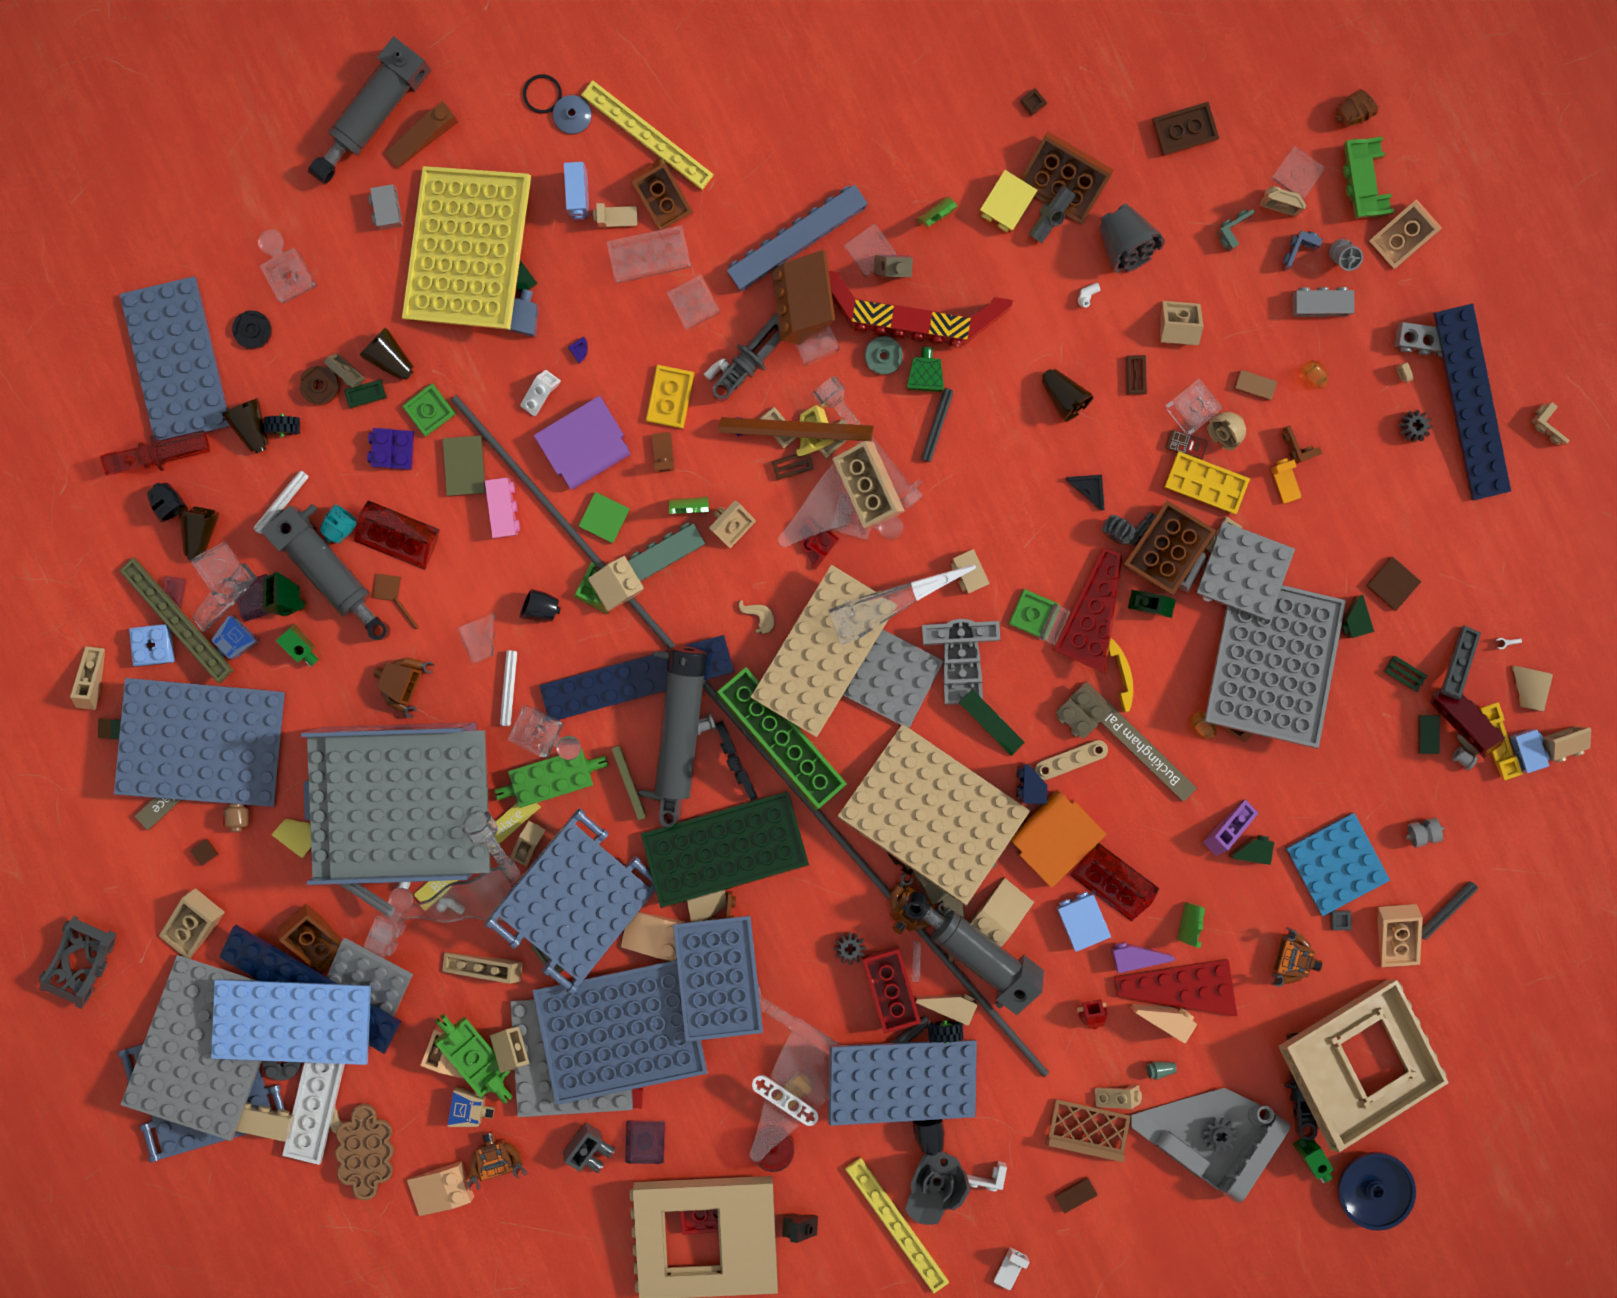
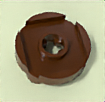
M310 367L302 374L300 379V392L307 401L317 405L330 403L336 398L340 390L338 377L326 367ZM317 381L324 382L322 390L315 389Z

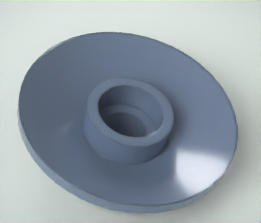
M568 95L562 97L555 104L553 119L561 131L568 134H577L584 131L590 124L591 109L583 98L576 95ZM574 110L576 113L574 116H570L568 112Z

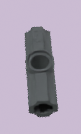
M1062 185L1051 203H1046L1041 207V217L1029 235L1043 243L1052 228L1059 226L1065 218L1064 211L1076 194Z

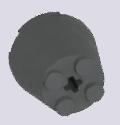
M1123 204L1114 213H1107L1101 218L1102 223L1099 229L1110 265L1117 274L1122 270L1128 273L1141 267L1152 259L1150 256L1157 249L1161 250L1165 244L1162 234L1135 209L1129 207L1128 204Z

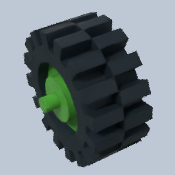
M280 414V416L264 417V433L280 434V437H284L285 434H300V418L284 416V414Z
M943 1020L928 1024L929 1041L943 1042L945 1044L961 1041L963 1039V1023Z

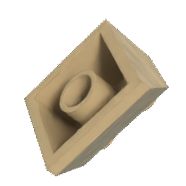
M1162 301L1159 330L1161 342L1199 345L1204 327L1201 305Z
M625 556L611 562L588 578L589 583L607 612L640 595L644 589Z
M1573 726L1543 737L1542 745L1544 750L1548 752L1549 760L1555 761V763L1567 760V756H1579L1585 753L1584 750L1590 749L1592 731L1590 727Z

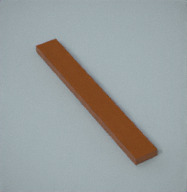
M722 417L718 426V432L872 441L874 426Z

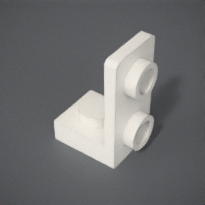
M544 370L536 376L520 406L533 416H536L550 392L558 387L561 380L549 371Z
M998 1161L997 1167H993L992 1178L994 1180L967 1174L969 1185L976 1188L979 1185L985 1186L990 1191L1003 1190L1007 1171L1006 1163Z
M1010 1247L994 1278V1283L1011 1290L1022 1267L1027 1269L1030 1263L1028 1256Z

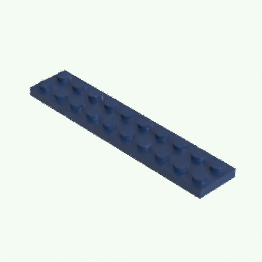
M1471 303L1435 312L1433 314L1471 500L1511 492L1474 304Z
M725 635L685 645L708 652L704 680L735 672ZM652 654L539 685L549 722L666 691L668 660L654 657Z
M238 925L232 928L219 958L259 981L337 984ZM371 1003L369 1046L385 1054L402 1021Z

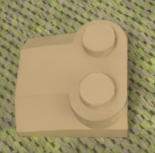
M1276 186L1267 188L1260 202L1262 207L1294 217L1298 216L1306 208V204L1300 194L1282 190Z

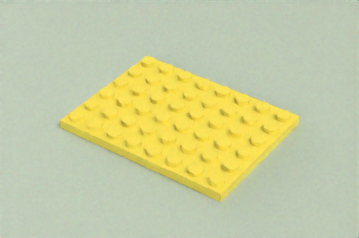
M423 166L402 319L510 330L531 175Z

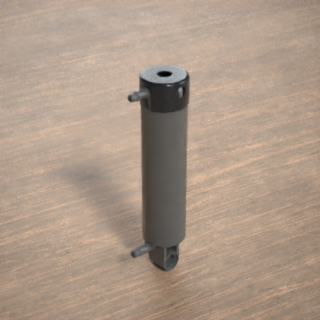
M673 646L669 652L654 651L653 654L654 657L668 660V675L655 791L639 790L638 795L661 801L659 821L664 827H671L680 819L682 800L690 798L708 652L689 646ZM666 813H670L673 816V821L667 818Z

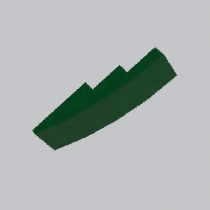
M973 689L958 702L1011 756L1025 743Z

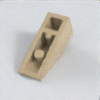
M85 646L70 696L76 708L96 709L101 690L105 658L104 648Z
M966 993L963 996L960 994L915 997V1003L969 1026L978 1005L974 1001L975 998Z

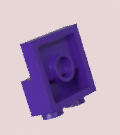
M373 428V432H369L368 440L369 444H372V451L368 452L367 460L368 463H371V467L412 470L414 431Z

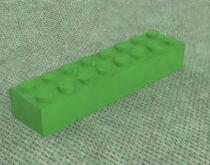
M745 667L717 691L715 696L814 810H818L847 783L797 725L751 698L759 681Z

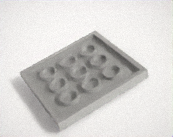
M1222 522L1196 594L1269 621L1295 548Z
M882 630L843 695L900 725L910 728L944 661Z
M344 938L330 967L327 978L337 984L371 985L370 1003L394 1017L413 974Z

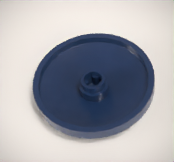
M1369 1152L1357 1156L1346 1165L1338 1181V1199L1343 1211L1354 1223L1369 1230L1379 1231L1397 1226L1407 1218L1415 1203L1416 1185L1410 1170L1399 1159L1387 1153Z

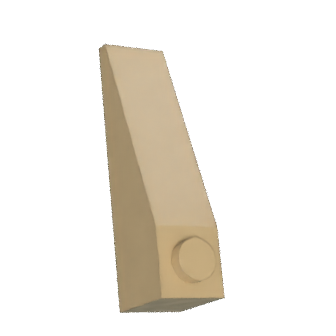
M445 952L442 972L511 984L521 981L523 962Z

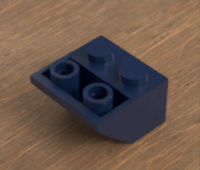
M1020 762V767H1017V778L1020 779V786H1016V797L1022 803L1047 804V784L1028 764Z

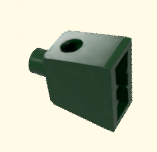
M279 572L263 578V611L280 616H289L304 609L305 601L300 599V588L298 585Z

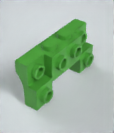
M1383 137L1353 139L1343 143L1346 157L1343 175L1347 178L1346 194L1350 197V202H1353L1355 219L1374 218L1394 213V209H1391L1389 201L1392 195H1378L1373 164L1374 159H1381L1385 156L1380 143L1383 141Z

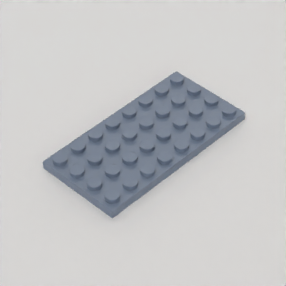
M193 276L121 293L122 307L155 444L231 427L221 414L227 411L228 408L197 278Z
M967 1039L958 1042L953 1041L952 1043L948 1042V1044L924 1041L830 1046L828 1124L835 1126L975 1117L977 1040Z

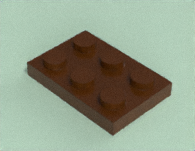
M1209 102L1152 119L1163 156L1219 139Z

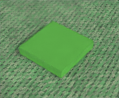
M433 383L402 405L425 437L456 415Z
M595 492L579 527L614 543L630 509Z
M1023 589L1008 624L1044 639L1059 604Z

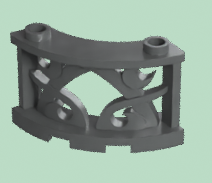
M73 916L70 921L65 922L62 928L63 936L59 948L48 969L40 975L39 982L40 990H45L74 1003L76 1007L82 1009L95 990L93 984L96 983L97 976L102 977L108 964L106 962L107 955L113 951L116 933L112 931L106 933L79 921L78 917ZM75 930L80 932L78 933V938L74 936ZM85 948L86 957L93 966L92 968L81 969L73 975L69 955ZM96 951L97 956L93 957L91 952ZM84 973L86 975L85 981H82L81 977L76 980L80 974ZM56 974L60 978L55 983L62 982L65 979L67 981L61 988L50 984V981ZM70 986L71 989L76 993V995L66 991L65 989H67Z

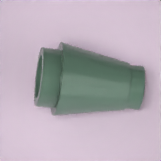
M1151 1061L1146 1066L1149 1079L1154 1080L1177 1072L1175 1062Z

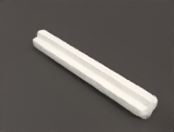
M299 471L256 523L253 529L257 533L263 534L261 530L279 515L306 482L309 476L305 472Z
M512 650L506 652L500 725L502 726L511 725L517 651Z

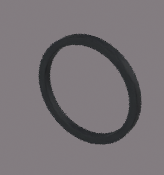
M539 74L533 76L527 81V83L524 86V101L526 105L534 112L549 113L553 111L554 106L546 110H538L529 104L526 97L527 88L529 84L535 79H550L558 87V100H560L562 98L561 87L559 83L549 75Z

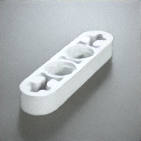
M757 1075L753 1079L752 1087L756 1093L803 1124L812 1126L818 1121V1112L815 1108L767 1076ZM757 1080H765L764 1084L768 1088L770 1084L773 1085V1087H771V1089L769 1090L768 1095L765 1094L767 1089H765L764 1087H761L760 1089L757 1088ZM776 1089L783 1093L780 1100H774L771 1096L772 1092ZM792 1100L799 1103V1107L795 1111H791L788 1108V1103ZM802 1106L806 1107L804 1108L806 1113L813 1112L814 1120L809 1119L807 1121L806 1115L801 1113V1116L797 1115L801 1111Z

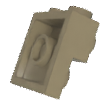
M1084 683L1058 707L1056 713L1058 714L1057 719L1062 724L1067 723L1071 727L1070 730L1074 736H1081L1084 739L1112 709Z

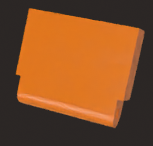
M1056 790L1047 799V804H1042L1020 825L1011 841L1020 850L1018 854L1053 888L1107 834L1075 801L1072 800L1070 802L1063 793Z

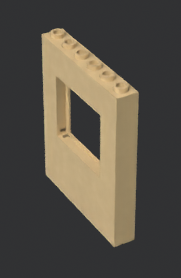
M1385 980L1278 1046L1330 1150L1341 1152L1449 1083L1445 1070L1437 1060V1054L1429 1044V1038L1420 1026V1020L1415 1016L1412 1005L1404 995L1403 987L1397 980ZM1381 1020L1406 1073L1367 1097L1341 1044Z
M773 1176L634 1182L633 1189H630V1201L634 1202V1208H631V1220H635V1226H632V1238H636V1244H633V1256H637V1262L634 1263V1275L638 1274V1281H635V1293H639V1298H692L778 1294ZM717 1209L720 1265L668 1267L665 1212Z

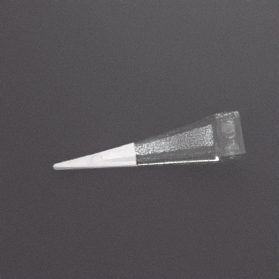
M966 566L846 601L845 604L829 609L828 611L841 646L860 639L898 612L940 587L974 570L976 566Z

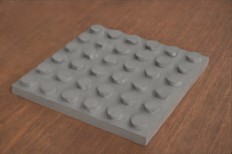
M535 1000L510 1001L512 1028H520L530 1063L515 1069L518 1117L633 1110L632 1089L556 1105Z

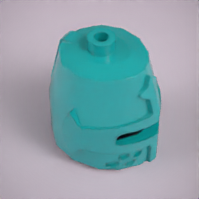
M334 503L324 517L320 532L325 536L327 542L331 543L333 541L339 544L352 533L359 521L347 510Z

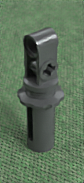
M777 313L768 320L746 346L738 344L737 349L740 353L737 357L732 358L733 364L728 367L713 386V397L719 402L726 401L743 384L747 376L752 378L757 369L762 371L766 369L763 361L781 342ZM775 328L777 332L759 353L755 355L753 352ZM723 387L727 393L724 396H719L716 390Z

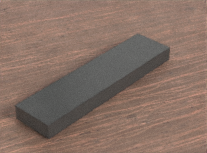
M1465 625L1460 628L1440 693L1457 701L1461 699L1481 635L1480 632Z

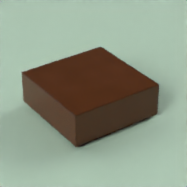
M1036 88L1020 100V103L1031 116L1047 105L1046 100Z
M205 839L190 850L201 866L218 855V852L208 839Z

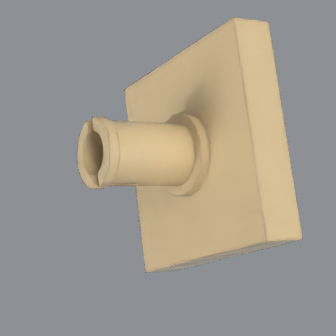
M736 500L726 510L723 507L718 508L722 514L715 511L714 516L718 519L709 527L730 549L756 522Z

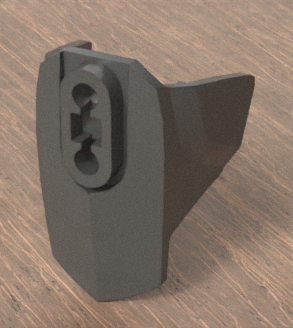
M942 1151L937 1152V1155L931 1156L930 1153L923 1155L910 1184L911 1192L905 1210L917 1223L933 1225L939 1223L945 1210H955L960 1207L970 1191L967 1174L962 1169L958 1159ZM946 1158L947 1162L941 1165L940 1160Z

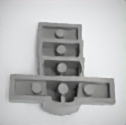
M956 619L946 624L922 625L923 645L944 644V704L959 705L958 702L971 689L983 699L978 643L1000 641L999 621L974 622L968 619Z

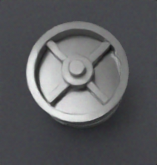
M1338 239L1330 246L1329 256L1331 260L1342 269L1352 271L1361 265L1363 253L1349 240Z
M1436 817L1424 820L1423 824L1414 822L1407 826L1409 835H1406V838L1410 839L1414 848L1425 846L1428 841L1431 844L1443 841L1442 830H1444V826L1441 827Z

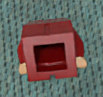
M1101 999L1094 1000L1092 1003L1091 1001L1083 1002V1007L1077 1008L1080 1020L1089 1029H1098V1027L1104 1026L1108 1011L1106 1003H1102Z

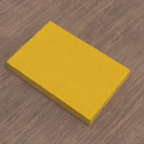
M662 365L656 366L646 422L684 429L695 372Z

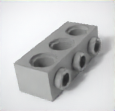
M1405 322L1397 325L1394 348H1400L1401 352L1407 353L1412 352V350L1419 351L1421 355L1436 353L1438 357L1442 358L1436 327ZM1405 333L1410 335V343L1405 341ZM1424 336L1429 338V345L1424 344Z

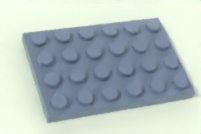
M751 915L673 924L685 1042L763 1033Z

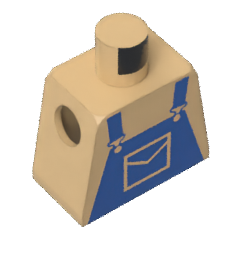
M456 1086L453 1090L447 1127H478L482 1122V1117L493 1119L495 1107L484 1106L486 1096L480 1098L476 1092Z

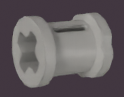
M712 713L708 717L699 719L698 735L710 729L717 730Z
M1462 746L1458 747L1451 757L1453 762L1457 761L1467 771L1474 767L1478 759L1477 756L1467 753Z

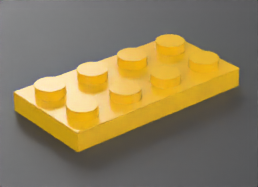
M1178 451L1164 488L1236 515L1250 478Z

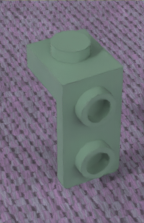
M1245 209L1236 215V220L1231 221L1229 219L1220 225L1221 229L1217 232L1220 237L1219 241L1224 249L1227 248L1228 252L1239 245L1230 229L1255 213L1254 209L1249 212Z

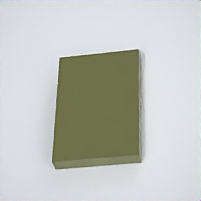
M482 436L443 438L447 496L485 494Z

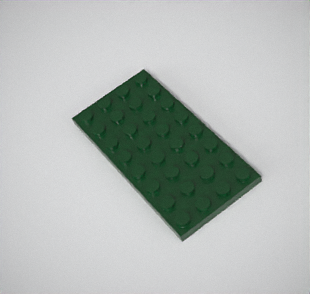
M788 791L676 823L671 827H663L641 834L661 909L809 866Z

